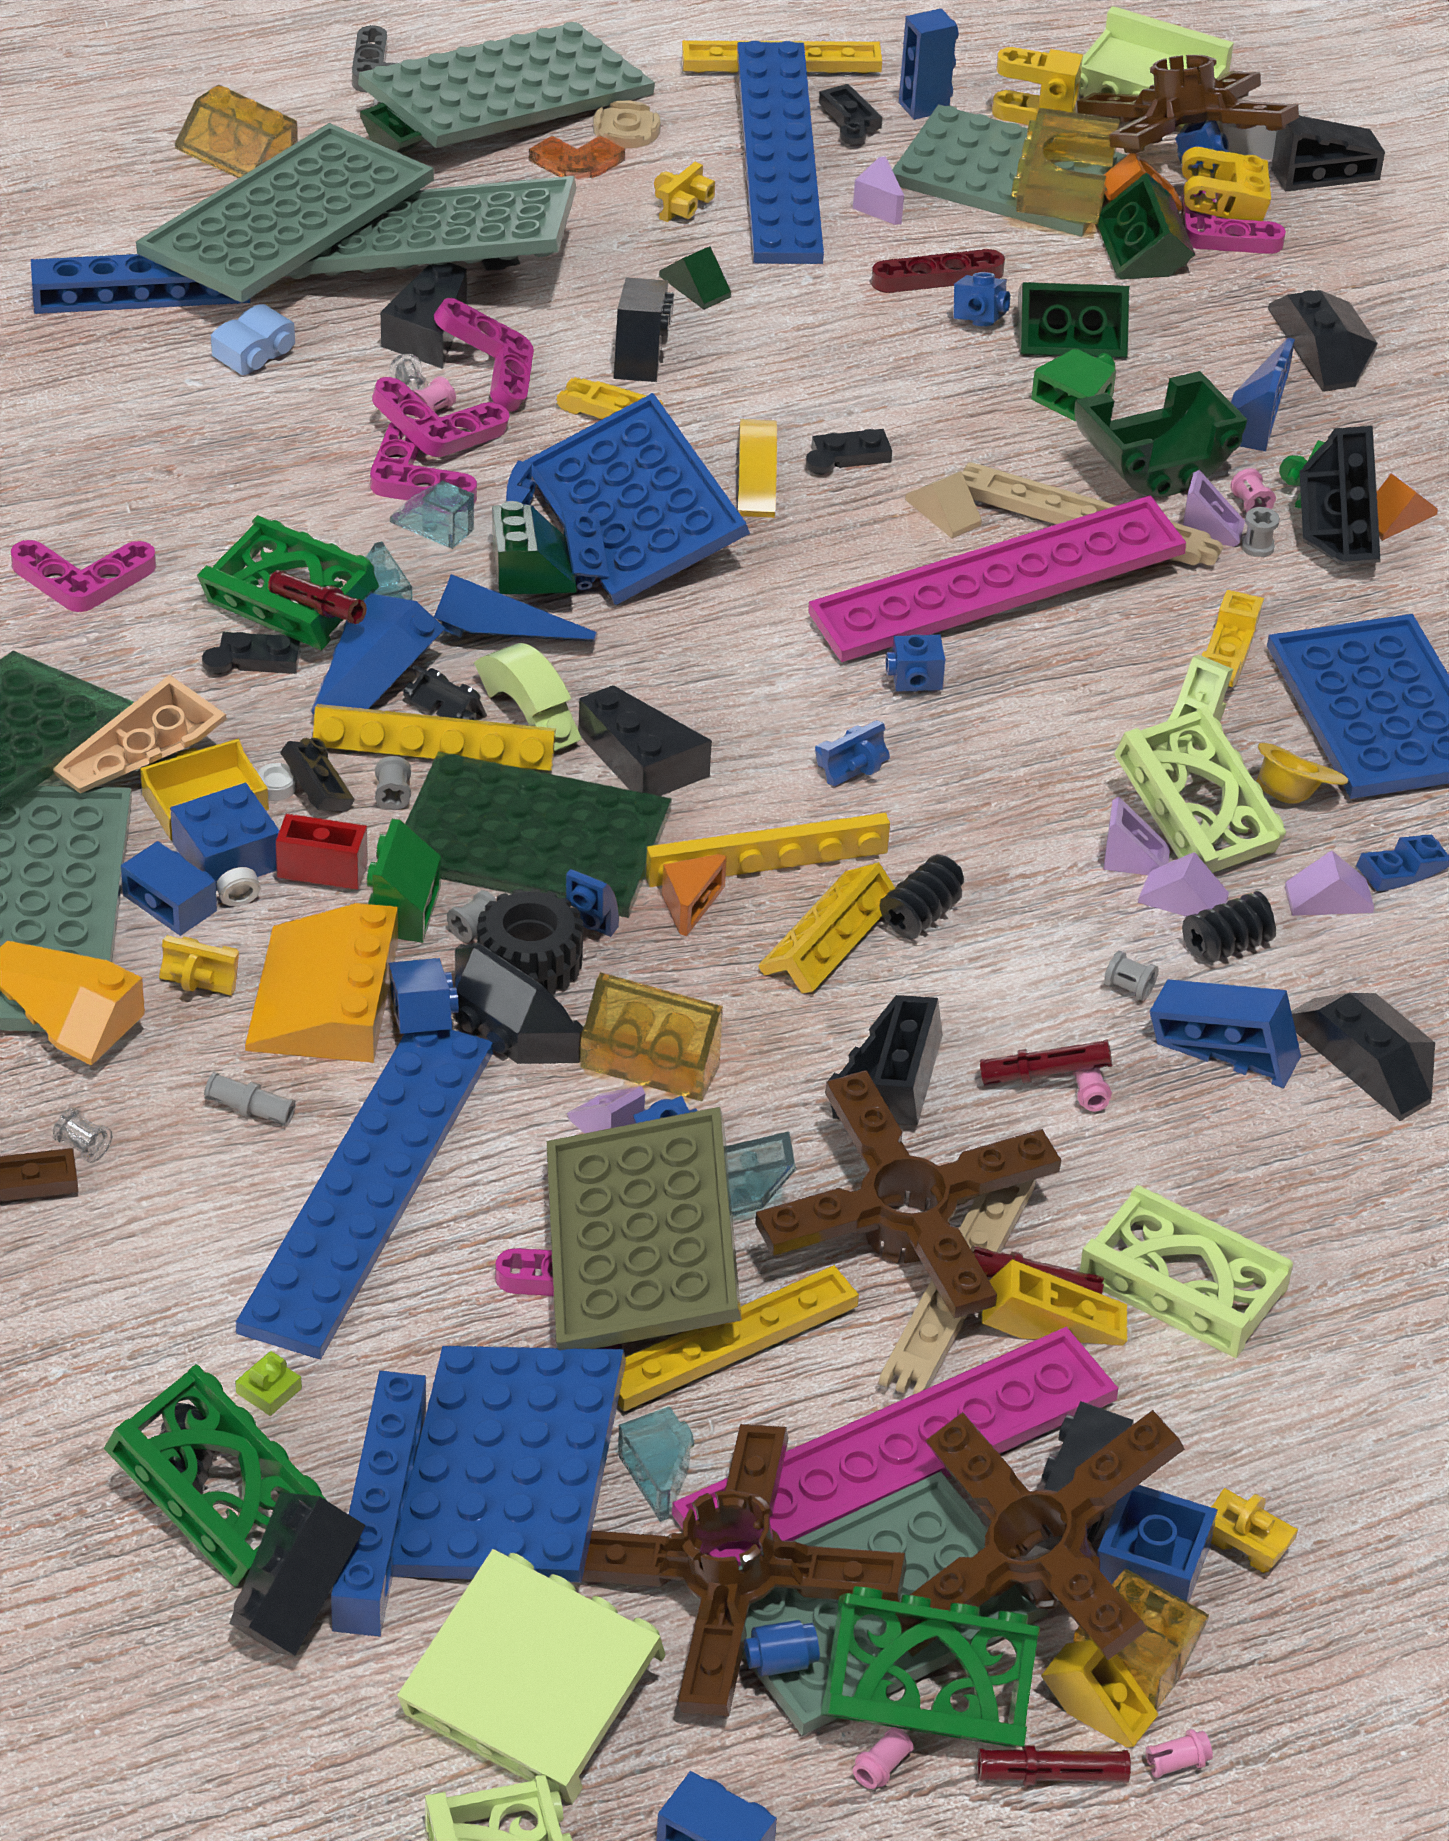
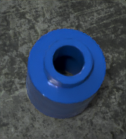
M800 1620L753 1627L751 1638L744 1639L747 1665L750 1669L756 1668L760 1677L808 1669L810 1663L819 1662L820 1659L819 1642L813 1623L802 1624Z

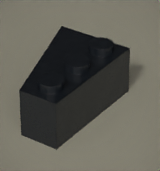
M1299 115L1298 119L1286 124L1285 129L1277 131L1271 170L1285 192L1376 181L1381 178L1385 151L1371 129Z
M451 262L444 265H428L380 312L381 347L443 369L447 351L451 349L453 343V335L437 325L434 320V313L446 298H454L467 304V268Z
M625 278L617 309L614 379L657 382L663 336H668L671 314H673L674 293L668 292V280Z
M614 685L579 698L578 731L581 738L641 803L710 776L711 739Z
M896 995L869 1028L870 1036L860 1048L856 1046L848 1055L849 1062L839 1074L834 1072L828 1081L867 1070L898 1124L918 1125L943 1036L939 1000L934 997ZM831 1105L833 1119H839Z
M1080 1401L1075 1415L1067 1414L1062 1423L1058 1441L1063 1442L1058 1456L1050 1455L1046 1462L1041 1482L1046 1484L1044 1490L1058 1492L1073 1480L1075 1469L1131 1427L1134 1424V1420ZM1105 1515L1087 1529V1538L1091 1545L1104 1521ZM1045 1524L1050 1537L1037 1544V1546L1051 1551L1061 1541L1063 1536L1053 1537Z
M280 1492L244 1587L234 1603V1612L229 1624L275 1653L296 1656L366 1525L320 1496Z

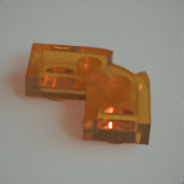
M550 136L529 149V161L559 177L566 176V172H589L590 178H595L625 161V148L607 138L598 136L576 149L561 139Z

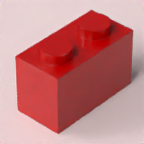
M286 813L276 839L277 878L358 890L368 863L367 825Z

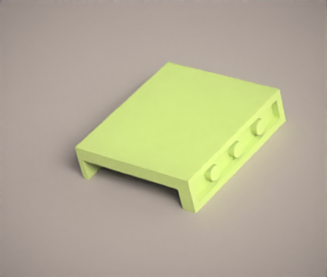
M1112 6L1107 12L1105 31L1083 56L1079 95L1086 97L1094 92L1139 95L1143 89H1149L1151 85H1154V76L1150 73V67L1156 61L1167 58V67L1170 70L1169 57L1183 55L1184 69H1187L1186 55H1205L1215 58L1217 64L1214 66V77L1217 79L1230 71L1234 42ZM1180 124L1178 126L1183 127L1188 124Z
M492 1549L397 1694V1697L405 1715L525 1780L534 1781L535 1776L546 1775L550 1792L558 1791L561 1799L573 1805L583 1789L579 1775L653 1657L663 1661L666 1655L659 1631L649 1622L641 1618H634L631 1621L619 1615L617 1609L605 1599L598 1596H593L589 1599L577 1593L575 1587L566 1579L555 1574L548 1578L534 1570V1566L522 1556L515 1553H510L506 1556Z

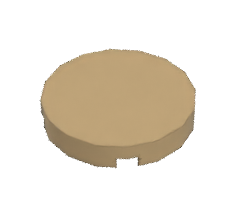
M631 100L615 101L610 103V108L604 110L603 106L599 108L593 116L594 134L600 141L613 147L639 148L649 145L660 134L661 122L659 114L656 111L655 113L651 112L650 107L641 102Z

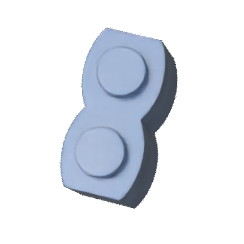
M258 304L249 308L238 320L225 322L211 334L212 356L241 375H247L260 369L268 359L282 356L295 344L294 322L265 304Z

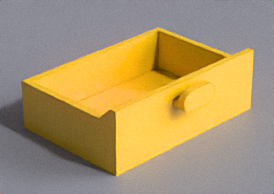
M239 738L201 750L197 748L187 749L177 753L175 758L140 768L142 796L170 840H172L170 807L245 782L266 811L269 810L268 788L244 753Z

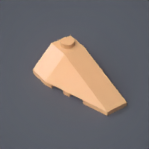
M168 675L51 768L52 773L81 794L198 743L227 720L226 714L176 678Z

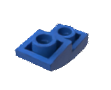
M518 460L508 480L506 502L517 501L523 505H531L536 488V483L532 480V464Z
M1432 834L1399 837L1394 850L1361 853L1356 866L1376 891H1384L1416 883L1449 867V855Z
M570 869L566 874V899L571 902V906L576 907L580 912V919L583 920L585 928L611 937L619 927L618 906L612 888L607 883Z

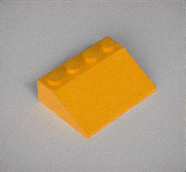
M354 903L274 925L247 1034L245 1051L374 1063L390 986L389 963L395 961L398 947V907Z

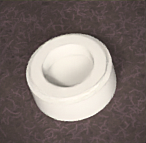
M270 763L257 771L268 788V800H284L295 793L297 778L291 774L288 765Z
M246 867L234 868L225 872L216 883L221 901L229 906L248 904L258 896L261 889L256 873Z

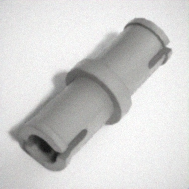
M213 1072L209 1077L204 1091L205 1099L239 1109L240 1115L250 1117L253 1114L279 1123L284 1127H287L291 1122L296 1108L295 1100L261 1090L260 1084L250 1082L247 1085L221 1076L216 1072Z

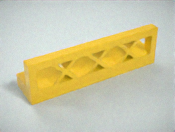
M880 862L845 871L760 962L758 967L763 975L787 970L802 994L814 991L882 916L879 907L880 899L884 898L890 890L895 889V886Z

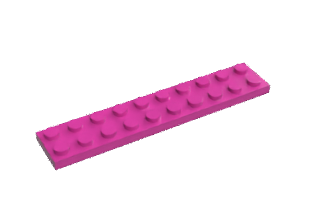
M1149 495L809 601L808 613L839 660L844 662L892 647L894 636L930 635L1183 555L1186 551V541L1152 496Z
M1066 1326L786 1451L773 1514L769 1517L771 1528L778 1533L782 1541H794L938 1472H942L946 1478L952 1476L931 1451L925 1440L962 1412L1000 1454L1061 1426L1067 1414L1075 1415L1080 1401L1099 1408L1116 1401L1119 1388ZM728 1478L672 1502V1515L682 1529L683 1521L690 1508L694 1511L695 1519L697 1520L696 1510L692 1506V1502L699 1496L709 1493L713 1497L715 1508L718 1507L715 1492L725 1491ZM746 1541L727 1542L715 1547L707 1555L718 1558L735 1556L738 1565L741 1566L739 1554L749 1550L755 1543Z

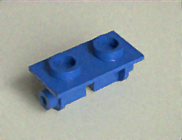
M563 510L564 535L567 539L572 574L575 575L577 588L587 590L592 587V582L596 578L608 579L610 577L599 515Z

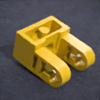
M1016 47L1001 49L997 56V72L1007 78L1041 84L1040 95L1012 90H1002L995 93L992 106L994 117L1003 121L1069 133L1077 112L1076 101H1078L1083 54L1050 49L1049 53Z
M1192 147L1184 152L1181 159L1182 173L1188 180L1184 185V202L1190 210L1225 219L1264 220L1271 202L1268 160L1261 159L1256 155H1242L1203 147ZM1197 161L1203 162L1197 168H1192V165H1195ZM1213 164H1215V165H1214V173H1211V172H1210V169L1213 170ZM1199 190L1205 191L1200 197H1194V194H1198ZM1215 193H1217V202H1213Z

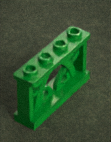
M257 515L252 520L253 525L213 567L206 565L197 574L208 602L322 651L331 641L329 636L331 632L344 619L339 617L327 618L320 615L315 608L300 603L297 604L293 600L271 593L268 588L270 575L277 570L284 571L307 567L310 574V582L322 587L334 586L341 588L344 595L363 600L370 591L374 593L379 588L374 574V566L362 555H353L341 550L333 543H324L306 532L295 531L285 527L277 520L271 521ZM263 547L268 548L273 552L267 553L264 551ZM260 552L262 560L254 562L252 559ZM336 578H339V579H342V580H344V581H347V583H346L345 585H343L342 581H334V580H335ZM259 579L264 581V585L261 588L256 586L260 585Z
M197 1364L192 1366L182 1377L133 1417L126 1419L116 1427L103 1448L235 1588L247 1578L259 1548L258 1546L253 1550L245 1541L253 1523L266 1530L270 1517L259 1512L258 1508L260 1506L266 1510H274L276 1502L271 1498L272 1491H276L278 1494L284 1492L314 1495L326 1500L318 1484L311 1477L303 1475L291 1463L284 1448L277 1442L270 1441L256 1426L253 1416L245 1408L238 1407L227 1396L219 1380L211 1373L205 1372ZM190 1400L206 1419L197 1420L193 1417L190 1409L185 1417L187 1429L181 1430L175 1419V1406L180 1401ZM162 1414L164 1425L168 1432L148 1439L141 1431ZM193 1449L213 1450L238 1457L242 1476L241 1499L233 1494L222 1491H212L201 1495L192 1484L197 1474V1459ZM178 1450L181 1452L186 1465V1471L181 1473L170 1462V1460L180 1461L181 1458L177 1453ZM213 1505H226L236 1510L238 1512V1515H236V1513L233 1512L231 1509L227 1508L225 1511L227 1514V1518L224 1519L213 1508Z
M854 1586L852 1594L845 1593L839 1596L837 1620L821 1716L896 1727L904 1730L1010 1748L1024 1747L1027 1726H1025L1037 1639L1040 1632V1626L1027 1624V1615L999 1611L998 1619L979 1616L980 1607L960 1603H950L949 1611L930 1607L931 1599L914 1595H902L901 1602L882 1599V1590ZM865 1615L877 1616L885 1622L886 1629L880 1636L873 1635L867 1630L870 1642L875 1647L882 1649L876 1656L862 1650L854 1638V1626ZM898 1617L924 1622L901 1633V1624ZM953 1626L979 1631L973 1636L969 1644ZM936 1636L955 1655L968 1678L957 1679L945 1685L934 1698L931 1710L920 1708L919 1690L912 1677L893 1663L915 1645ZM992 1637H1003L1014 1647L1016 1653L1015 1662L1005 1673L988 1676L984 1666L996 1664L1001 1659L1003 1653L997 1656L989 1654L986 1650V1643ZM848 1652L860 1662L868 1665L861 1675L852 1697L842 1695ZM885 1673L897 1678L904 1686V1695L897 1701L890 1700L886 1696V1688L894 1683L881 1679ZM1014 1681L1008 1723L999 1722L993 1686ZM973 1687L975 1695H962L968 1701L967 1709L963 1712L953 1709L950 1703L951 1695L959 1689Z

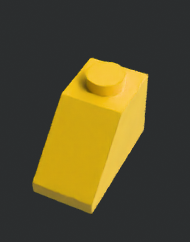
M1091 1640L1066 1643L1041 1675L1067 1714L1127 1748L1136 1745L1158 1716V1712L1118 1654L1107 1660Z

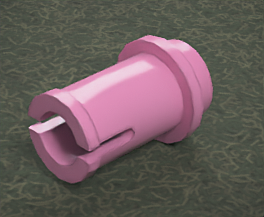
M1101 1068L1073 1072L1079 1087L1077 1093L1078 1101L1084 1108L1093 1112L1106 1108L1112 1095L1110 1086L1103 1080Z
M891 1727L885 1733V1736L868 1752L863 1751L859 1753L853 1767V1774L857 1781L868 1789L885 1786L890 1779V1772L905 1756H908L913 1751V1743L910 1737L901 1729Z
M1189 1729L1183 1737L1154 1746L1150 1745L1145 1749L1148 1765L1152 1766L1155 1764V1767L1151 1768L1155 1778L1193 1765L1200 1769L1205 1767L1206 1761L1213 1759L1209 1738L1203 1730L1195 1732L1194 1729Z

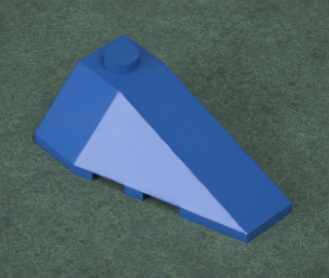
M1287 338L1233 394L1231 403L1248 420L1240 447L1265 452L1267 450L1291 367L1295 343L1293 338Z
M453 574L450 575L434 615L436 620L442 622L441 625L445 627V632L460 638L463 631L474 635L595 642L598 635L593 630Z
M371 593L364 600L367 611L362 622L352 624L347 620L345 621L343 634L332 655L334 657L328 672L322 680L311 712L315 713V706L317 704L369 709L445 630V627L417 601Z

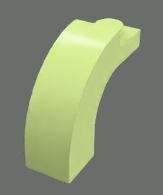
M517 643L483 656L474 662L489 698L507 693L519 705L529 726L556 728L554 752L582 740L566 704L571 700L570 694L557 671L537 649L525 643Z
M1199 654L1193 656L1179 698L1167 721L1195 712L1200 707L1207 706L1213 717L1217 718L1220 722L1227 703L1223 702L1234 669ZM1188 734L1178 738L1180 752L1185 753V749L1191 740H1193V747L1196 750H1200L1192 735ZM1168 742L1151 747L1153 751H1169ZM1173 769L1174 774L1172 777L1168 774L1173 783L1177 782L1175 769Z

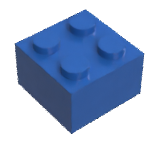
M246 782L170 807L173 845L186 861L199 870L209 873L216 883L225 872L239 867L252 869L257 877L277 871L276 839L280 830Z
M1137 1485L1116 1503L1097 1552V1557L1100 1558V1572L1122 1597L1184 1616L1211 1546L1218 1509Z

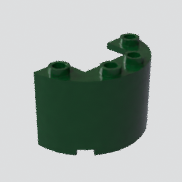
M1201 371L1169 378L1164 407L1158 410L1111 420L1115 401L1108 393L1075 401V419L1081 434L1133 490L1142 495H1151L1152 497L1159 498L1188 490L1193 473L1198 470L1206 478L1211 476L1223 465L1233 451L1241 445L1242 435L1248 421Z

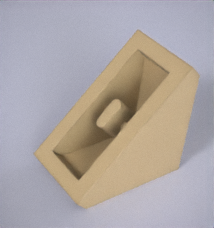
M961 471L911 491L905 496V500L952 539L981 526L982 519Z

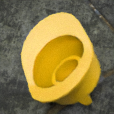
M1265 742L1258 744L1257 748L1264 755V759L1256 782L1259 783L1265 793L1279 801L1288 804L1305 801L1310 798L1323 782L1336 785L1348 783L1346 776L1333 769L1302 759L1276 745Z

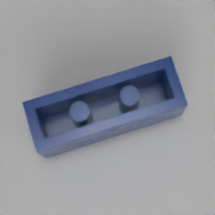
M942 8L905 17L898 103L913 120L931 116L938 104L950 106V97L953 96L952 76L953 69L956 66L955 43L959 36V30L956 22Z

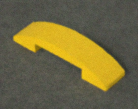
M740 419L738 512L743 517L775 518L777 421Z
M1226 590L1219 608L1215 629L1206 651H1203L1201 656L1234 669L1228 685L1229 687H1234L1246 662L1264 598Z

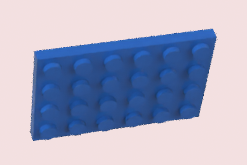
M654 393L523 461L532 464V480L535 481L537 489L563 528V510L599 515L610 577L608 579H597L615 605L750 534L745 520Z
M1413 614L1270 634L1268 636L1267 648L1335 771L1348 778V783L1344 784L1343 787L1350 799L1449 784V674Z
M442 1346L407 1497L401 1515L402 1521L399 1536L396 1538L393 1548V1577L473 1579L492 1549L506 1556L510 1553L522 1556L534 1566L535 1571L548 1578L555 1574L566 1579L568 1582L582 1583L626 1364L624 1350Z

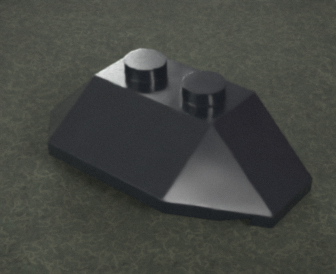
M1307 290L1302 293L1285 295L1269 303L1268 310L1285 336L1295 339V351L1323 392L1357 386L1361 374L1368 366L1377 349L1378 343L1350 302L1322 290Z
M1373 426L1335 428L1328 436V440L1300 470L1303 542L1341 565L1380 563Z
M480 943L460 944L455 948V987L457 989L459 1012L455 1014L456 1022L465 1031L472 1032L479 1038L492 1042L493 1050L504 1054L517 1064L580 1063L584 1059L585 1028L577 1020H571L565 1008L543 985Z
M1349 992L1318 997L1291 1011L1296 1033L1399 1121L1431 1103L1435 1042L1378 994Z

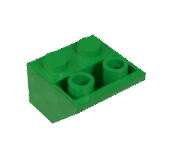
M392 818L387 834H380L376 850L377 863L371 862L368 868L367 887L373 888L368 904L398 907V939L423 943L441 889V856L400 819Z

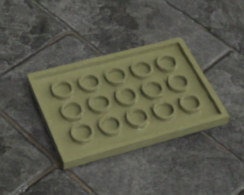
M720 1107L546 1141L555 1328L558 1350L574 1348L596 1349L742 1320L725 1127Z

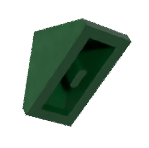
M383 102L360 111V118L372 142L401 154L425 140L419 131H414L389 110L390 108Z
M711 246L686 256L659 271V277L663 280H668L671 286L703 310L731 298L730 287Z

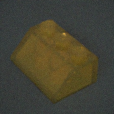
M218 84L195 100L175 141V149L236 178H240L298 142L297 120Z
M600 972L581 1036L580 1067L702 1102L720 1066L723 1006Z

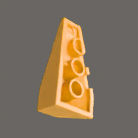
M8 940L0 947V991L9 1000H15L25 1010L26 1017L33 1025L38 1023L48 1033V1040L57 1049L91 1066L145 1015L142 977L108 960Z

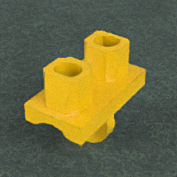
M693 162L679 175L665 171L661 172L654 180L655 196L658 199H662L664 205L663 210L659 213V219L665 222H669L676 215L690 219L697 210L698 200L709 203L715 196V181L703 176V165L697 162Z
M167 935L162 940L163 959L159 972L160 979L181 983L182 989L191 992L198 987L227 995L234 993L239 959L238 949L227 946L219 948L199 943L198 939L185 936L181 939Z
M1224 1488L1211 1506L1218 1509L1211 1543L1222 1550L1232 1549L1233 1547L1248 1555L1250 1566L1263 1573H1267L1294 1542L1298 1529L1265 1511L1266 1499L1260 1495L1254 1494L1247 1501Z

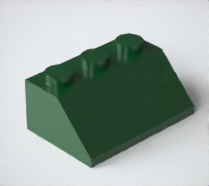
M1147 172L1094 215L1116 276L1120 279L1169 277L1179 268L1184 267L1196 255L1172 195Z
M1022 282L1018 289L1017 320L1020 355L1061 356L1072 349H1078L1093 357L1106 353L1112 358H1127L1130 286Z
M507 501L501 505L492 506L493 555L498 593H576L575 575L572 574L565 535L531 505H523L517 501Z

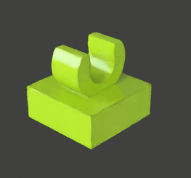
M270 1351L235 1381L236 1393L271 1416L302 1389V1378L287 1367L286 1360Z

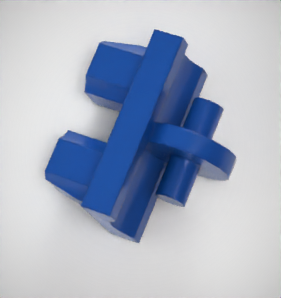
M876 720L863 727L856 725L848 729L843 737L833 742L826 740L815 746L817 765L825 769L828 784L837 786L862 772L866 775H872L880 770L882 762L890 759L889 751L884 742L885 725L883 722Z

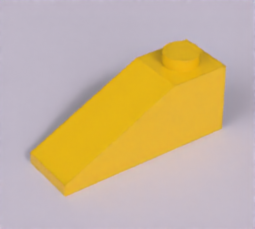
M1011 1260L989 1280L997 1293V1301L995 1307L982 1310V1324L1023 1339H1039L1067 1326L1080 1343L1123 1346L1127 1342V1304L1015 1260Z

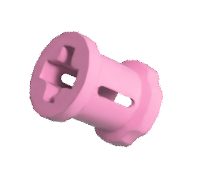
M438 376L434 378L430 385L422 390H413L434 412L441 408L448 409L456 402L455 390L444 377Z
M1253 468L1238 472L1230 484L1232 493L1244 502L1243 507L1246 513L1255 507L1272 509L1276 501L1274 492L1263 485L1262 475ZM1244 481H1247L1251 487L1247 488ZM1257 497L1262 501L1261 505L1256 501Z

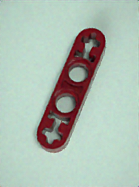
M981 249L882 260L875 263L872 267L871 284L877 291L894 293L954 286V283L966 275L973 276V274L979 272L993 273L995 278L1000 279L1004 274L1005 257L997 250Z

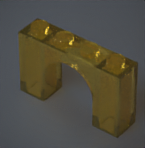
M1039 108L1036 121H1029L1027 139L1024 140L1022 157L1019 158L1017 176L1014 177L1011 197L1017 198L1016 212L1098 224L1103 206L1106 176L1066 170L1055 166L1054 163L1075 161L1112 167L1117 148L1110 147L1109 134L1119 129L1120 119Z

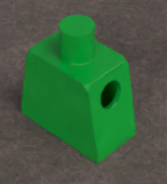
M1072 349L1034 370L1031 400L1076 422V400L1103 393H1108L1113 397L1116 378L1115 362L1106 353H1101L1095 358L1078 349Z

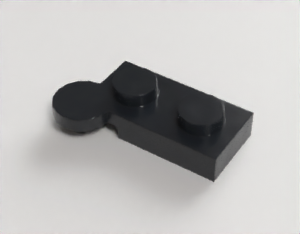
M849 84L819 91V104L842 126L840 128V139L843 142L860 144L866 140V133L882 129L883 117Z
M865 429L863 431L812 436V451L806 455V467L818 475L830 472L835 466L844 468L892 462V449L884 429Z
M223 632L220 647L207 649L203 653L202 666L213 674H222L231 669L233 664H236V668L240 671L297 674L301 642L279 634Z
M315 737L311 739L303 738L300 742L287 741L280 754L290 767L291 774L297 778L308 795L310 803L317 810L348 811L355 799L329 761L323 741Z

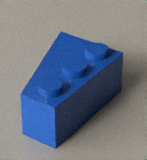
M1167 979L1149 1011L1158 1045L1207 1062L1210 1057H1214L1233 1064V1071L1246 1075L1248 1070L1273 1078L1271 1084L1283 1089L1301 1058L1287 990Z

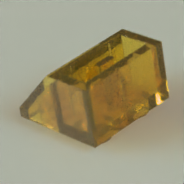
M1125 1568L1112 1586L1142 1619L1148 1630L1117 1654L1157 1710L1178 1683L1208 1622L1209 1614ZM1080 1627L1076 1629L1073 1642L1090 1640Z

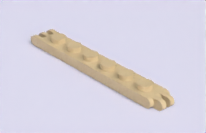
M969 462L962 471L974 500L1053 524L1063 523L1117 506L973 462ZM1171 522L1186 541L1185 554L1170 558V560L1190 565H1197L1199 562L1206 565H1214L1218 556L1223 550V545L1220 541L1211 539L1210 534Z
M1036 1179L979 1195L975 1198L959 1228L970 1249L975 1245L1001 1253L1034 1190ZM932 1279L879 1377V1385L888 1388L896 1375L899 1376L896 1384V1391L905 1394L912 1381L916 1382L913 1395L929 1388L961 1329L967 1315L953 1318Z

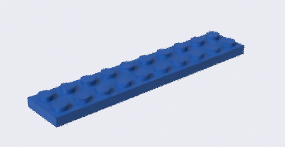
M792 41L738 42L737 60L753 264H823L824 248L804 43Z
M452 1029L405 1033L237 1318L235 1322L236 1334L319 1360L322 1359L492 1057V1042Z

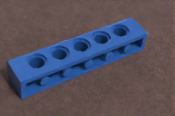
M139 254L31 259L34 314L241 303ZM248 299L243 303H251V299Z
M379 1370L349 1509V1515L366 1526L333 1585L331 1593L332 1632L381 1637L393 1579V1548L395 1540L399 1536L402 1521L401 1515L426 1416V1375Z

